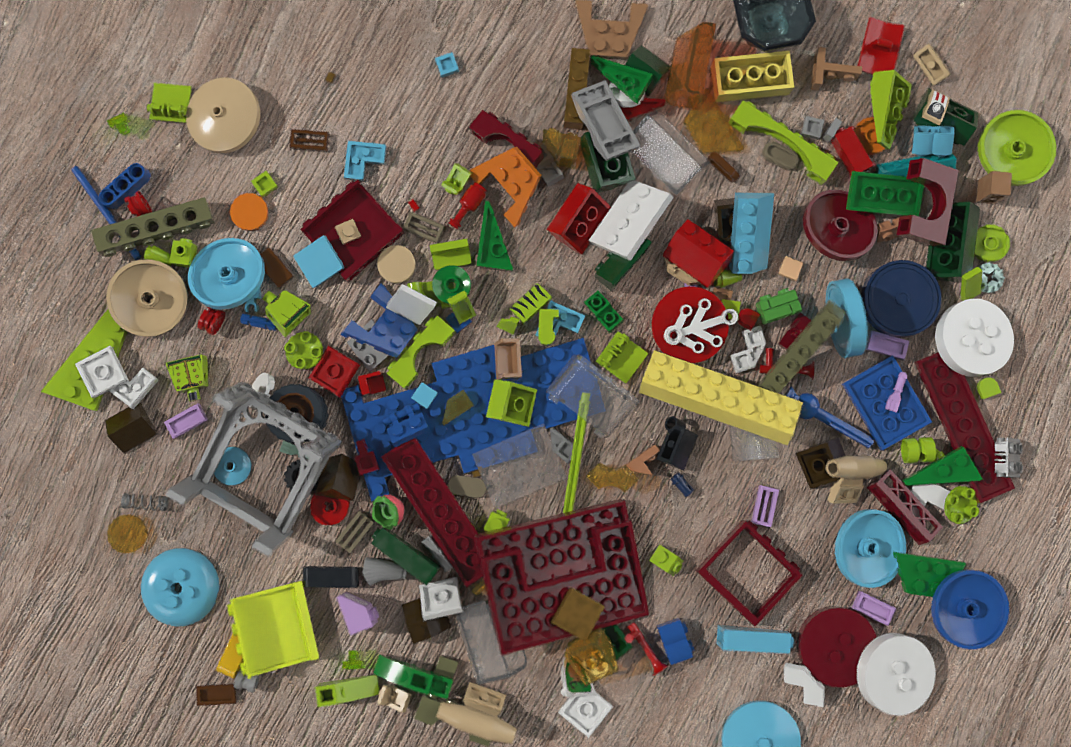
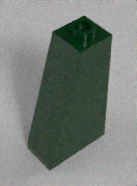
M383 527L381 529L377 528L371 537L374 539L371 543L426 586L441 567L391 530Z

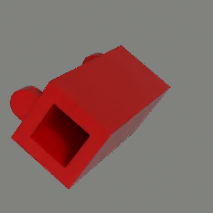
M850 126L847 129L844 127L838 129L830 140L850 176L852 171L866 172L876 165L875 162L871 161L855 134L854 126Z

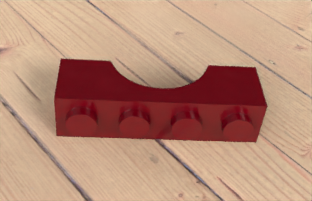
M482 110L469 126L473 136L485 144L494 140H505L514 147H518L535 168L538 167L539 163L544 159L543 149L538 144H531L527 141V137L520 132L518 134L515 133L508 123L498 121L497 116L492 112L487 113Z

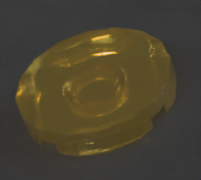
M131 514L122 515L114 519L109 525L107 532L108 542L111 547L125 554L142 548L148 537L145 522L138 516Z

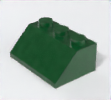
M927 88L914 114L913 121L918 126L954 127L953 144L965 146L977 129L978 112L949 99L943 120L940 125H937L922 117L923 109L932 89Z
M585 132L579 139L580 147L592 188L597 193L612 190L636 179L628 152L606 161L595 148L590 132Z
M646 238L631 261L609 252L607 254L609 257L605 263L601 261L594 269L596 271L594 277L612 291L647 252L652 242Z

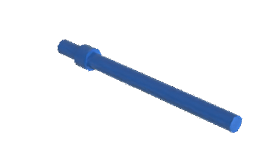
M73 167L71 171L108 223H117L108 208L99 201V195L79 167ZM136 247L134 250L129 251L135 260L142 257Z

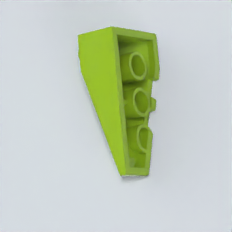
M895 70L874 72L870 83L877 143L885 149L891 148L897 133L896 124L903 118L901 112L909 103L912 84Z

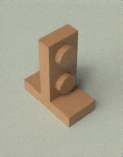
M818 47L814 53L810 90H819L823 84V76L826 79L841 78L848 82L855 81L862 74V67L825 62L826 48Z

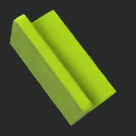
M467 239L430 245L435 270H440L449 265L459 267L472 264Z

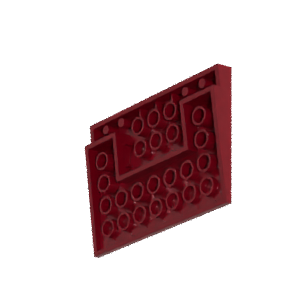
M622 499L473 535L501 656L574 636L551 622L570 587L605 606L592 631L649 615L633 525L628 517L626 501Z

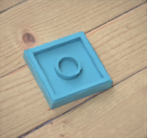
M325 235L293 255L312 288H316L345 268Z

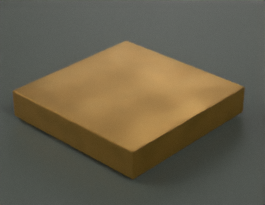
M570 587L551 622L586 642L605 606Z

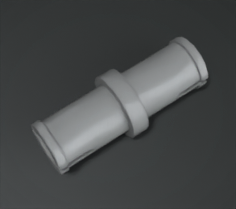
M431 534L422 541V544L432 554V559H436L444 572L453 567Z

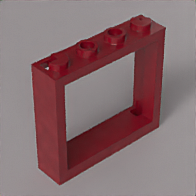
M742 520L695 571L748 622L756 627L803 575L799 572L800 568L795 562H789L785 559L786 554L777 547L775 549L771 545L772 541L765 534L761 536L756 531L758 527L750 520L748 522ZM743 529L790 573L754 614L707 570Z

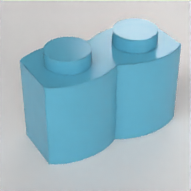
M915 126L912 153L917 156L935 154L938 157H945L951 155L955 134L954 127Z

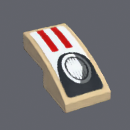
M932 89L928 96V102L923 109L922 117L940 125L947 110L950 97Z

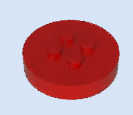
M693 286L681 287L665 295L657 304L651 321L652 335L658 348L666 355L689 363L702 362L714 356L726 341L729 331L728 324L722 323L704 329V331L722 338L723 343L720 347H714L710 342L692 333L685 335V337L694 342L699 341L703 343L704 350L701 353H695L692 348L682 343L677 345L667 343L664 338V332L669 326L675 325L680 315V308L683 305L691 306L692 314L687 316L682 328L690 326L699 308L698 303L701 299H708L711 302V306L706 310L701 322L721 316L726 309L717 296L706 289ZM707 301L701 303L702 308L708 306ZM684 307L683 313L688 314L690 311L689 308ZM675 331L671 332L670 337L675 339L677 333ZM714 338L713 343L718 345L720 342L719 338ZM696 344L694 347L695 350L699 351L701 349V345Z

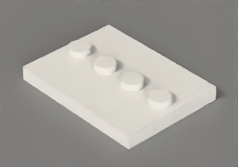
M635 180L627 183L589 241L597 247L631 261L674 197L668 192Z

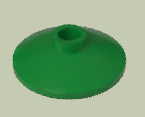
M455 265L445 266L438 270L433 278V292L439 300L449 304L447 299L464 290L468 296L471 289L470 277L461 267ZM450 283L456 284L454 289H450L448 286Z

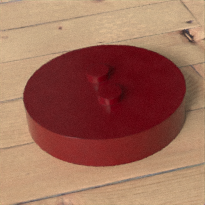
M829 606L815 611L804 621L797 637V652L801 664L811 672L810 674L816 680L831 687H849L858 683L857 667L861 654L877 636L871 624L859 613L845 607Z

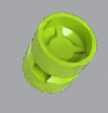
M921 437L918 441L915 438L902 439L901 456L904 463H917L919 460L922 463L934 462L936 446L933 438Z

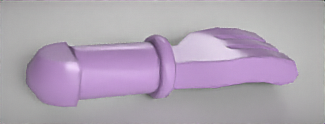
M906 372L899 373L895 388H893L895 391L889 396L885 409L897 413L901 401L900 394L903 392L902 389L908 377Z

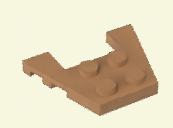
M575 0V7L582 26L587 49H590V57L594 55L600 58L627 60L647 11L648 4L631 3L630 22L591 19L592 0Z

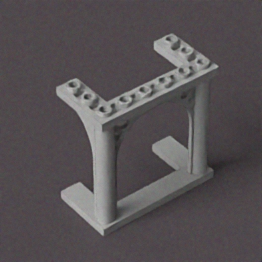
M240 382L215 395L213 401L224 407L221 420L194 474L169 488L166 496L181 505L186 504L200 494L262 530L264 533L254 541L252 547L269 557L292 536L294 532L291 530L331 453L339 448L342 441L338 440L336 435L321 430L319 425L304 420L303 416L299 413L289 411L282 403L272 401L267 394L255 391L250 384ZM250 405L257 409L258 414L256 418L251 417L248 408ZM263 413L269 415V418H265ZM244 416L246 421H241V417ZM267 423L280 428L290 436L299 452V476L276 520L210 481L235 433L249 424ZM295 432H297L298 434H301L302 437H301V438L297 437L296 434H295ZM306 439L311 440V442L305 445L303 448L302 442Z

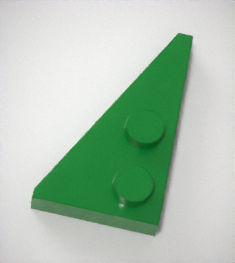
M485 201L476 267L513 272V266L493 208L489 201Z
M961 446L902 481L905 485L980 481L982 477L965 448Z

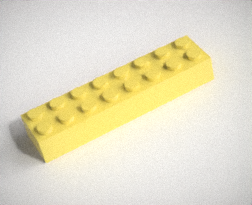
M655 350L639 390L641 394L787 446L793 436L803 405L801 401Z

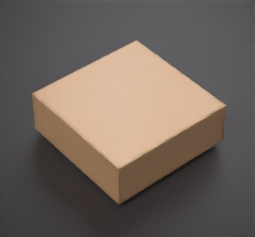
M785 256L778 275L796 281L803 263Z

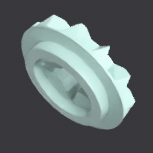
M990 262L978 266L983 271L981 291L985 293L998 291L1003 286L1005 279L1003 270L998 267V264ZM993 272L992 278L994 280H991L987 283L988 277L986 275Z

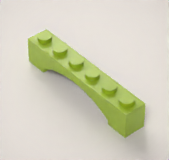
M743 100L728 122V125L742 134L745 131L759 132L783 142L797 153L808 171L806 176L820 185L827 181L838 164L834 156L822 152L816 144L808 143L799 133H793L788 130L785 124L776 122L770 114L759 111L751 102Z

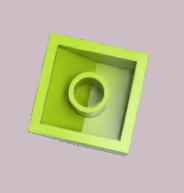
M494 379L486 417L529 427L537 389L510 381Z

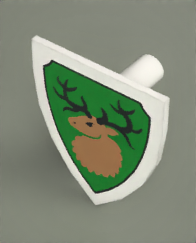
M568 653L563 660L561 668L563 684L561 694L566 697L596 696L588 673Z

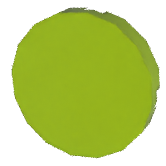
M985 225L978 228L974 255L984 262H995L1002 259L1010 248L1009 236L1006 235L1002 227L997 225Z

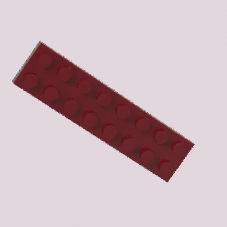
M939 352L914 362L953 450L961 446L964 447L982 477L980 481H968L970 488L975 491L977 503H983L1015 489L1011 478L1006 477V473L1005 477H997V473H995V463L1004 462L995 461V459L1002 458L999 455H995V453L999 452L995 451V442L965 375L952 370L943 361Z
M417 438L411 439L383 455L381 458L465 586L468 587L483 577L473 535L479 533Z

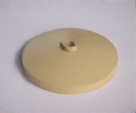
M233 78L213 79L202 85L192 96L186 113L187 127L192 138L200 146L211 152L229 153L236 151L246 145L257 131L260 122L259 102L253 91L244 83Z
M137 260L120 268L112 277L106 296L107 306L114 321L124 330L144 337L158 336L172 330L183 318L188 302L187 290L179 274L170 266L155 260ZM148 295L152 297L149 303L145 301V297Z

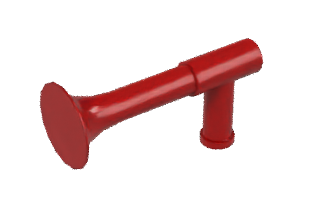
M765 348L766 365H760L759 373H767L773 366L774 348ZM814 361L810 365L802 366L796 374L808 375L813 380Z
M633 622L627 626L631 633L625 636V640L631 643L636 639L653 665L654 674L652 676L667 668L669 664H663L656 657L636 623Z

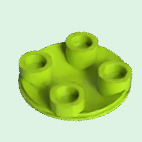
M308 331L293 335L284 346L288 362L297 369L305 370L314 367L323 355V345L320 339Z
M958 486L947 495L944 510L951 522L964 524L971 520L972 517L978 516L979 508L977 507L975 491L972 488Z

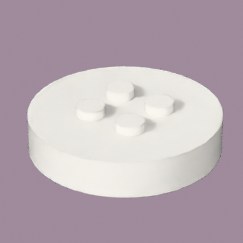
M968 299L954 304L944 311L936 326L935 340L938 352L943 361L959 374L978 377L993 373L1002 368L1012 354L1014 346L1012 326L1004 312L989 301Z

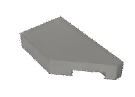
M551 427L550 434L553 453L568 464L571 461L573 443Z

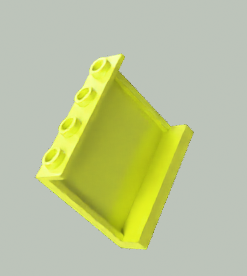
M302 581L229 599L230 604H227L229 616L234 618V624H231L233 635H237L239 643L236 644L238 656L242 655L243 663H240L242 675H246L250 679L252 676L283 667L319 659Z

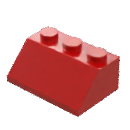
M577 183L546 230L557 240L582 255L590 244V237L611 206L593 188Z
M687 219L675 232L663 253V257L709 288L732 262L734 250Z

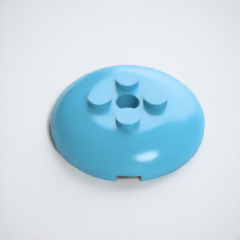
M186 548L171 549L156 556L147 566L141 581V596L148 612L158 621L177 627L191 625L203 619L214 607L219 592L218 574L211 561L200 552ZM176 583L182 586L180 593L175 591Z

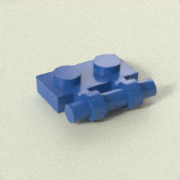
M418 403L414 405L409 404L405 406V409L397 413L392 412L383 419L385 426L393 423V426L387 428L394 447L430 431L423 413L415 415V412L421 410ZM406 416H409L408 419H406V420H404V421H402V422H399L400 419H402V418H404V417H406Z

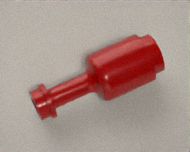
M477 182L470 185L460 199L461 209L454 219H449L448 224L458 230L461 227L460 222L467 212L476 211L486 197L485 193L487 190Z

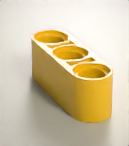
M233 633L217 665L216 671L235 679L239 669H241L240 663H243L242 655L238 656L236 644L239 643L238 636H234Z

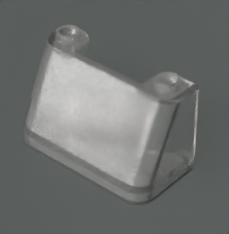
M573 355L546 391L549 394L548 398L555 404L560 402L591 424L595 429L593 433L601 439L604 437L609 438L640 402L630 392L581 355Z

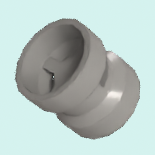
M239 669L234 682V688H244L248 692L254 693L260 674L248 679L246 675H242L241 669Z

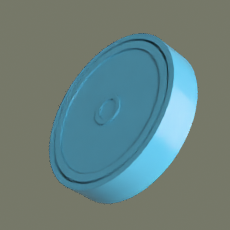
M848 278L831 281L826 289V303L831 300L846 311L842 322L831 333L834 346L843 358L863 355L867 344V324L858 289L853 281Z

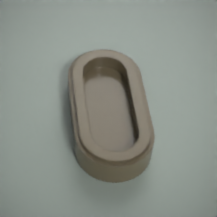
M777 142L767 143L762 150L765 160L784 170H792L799 163V157L796 152Z
M456 475L448 481L449 489L456 495L478 498L486 492V484L479 478Z

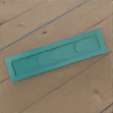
M928 154L926 156L876 164L877 174L906 177L910 160L920 158L956 169L957 158L953 154L945 157Z

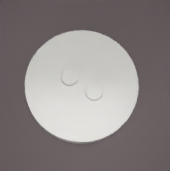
M887 633L875 638L864 649L858 662L857 682L861 694L873 707L890 715H906L920 708L930 696L935 682V665L931 653L920 641L900 633Z

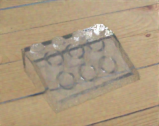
M544 424L472 454L495 509H499L567 479Z

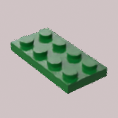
M852 171L846 210L906 216L915 215L919 217L924 185L907 180L905 176Z

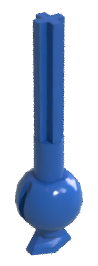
M792 386L785 393L784 396L803 402L799 418L811 419L814 417L866 448H870L874 443V438L820 408V402L813 394L803 393L797 395Z

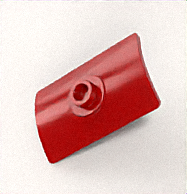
M874 17L868 19L858 66L862 67V72L873 75L874 72L895 70L905 28L903 24L889 23Z

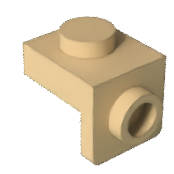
M394 684L383 685L379 691L377 704L387 705L401 713H405L412 693Z

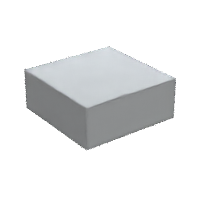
M806 116L801 135L819 140L824 120Z
M835 118L822 139L829 142L834 137L842 121Z

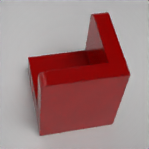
M381 371L358 376L363 396L387 390L383 372Z

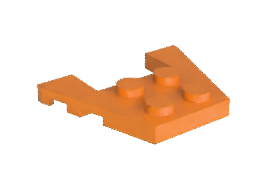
M513 147L469 171L472 172L471 177L478 184H482L492 174L514 199L515 203L507 210L504 216L515 228L520 224V219L528 207V201L533 196L542 175L518 147Z

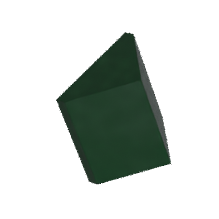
M642 45L632 52L625 63L626 66L653 74L652 81L645 91L647 97L652 94L671 69L668 64Z

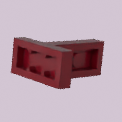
M800 312L777 344L787 350L812 320Z

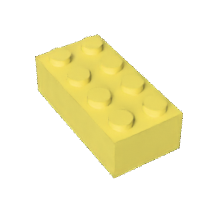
M790 51L714 58L711 64L715 102L789 95L794 89Z

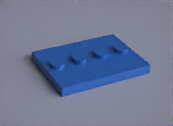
M893 355L842 383L880 450L890 447L932 423L907 379L902 389L903 392L900 394L901 401L897 413L885 409L889 396L895 391L893 388H895L900 372H903Z

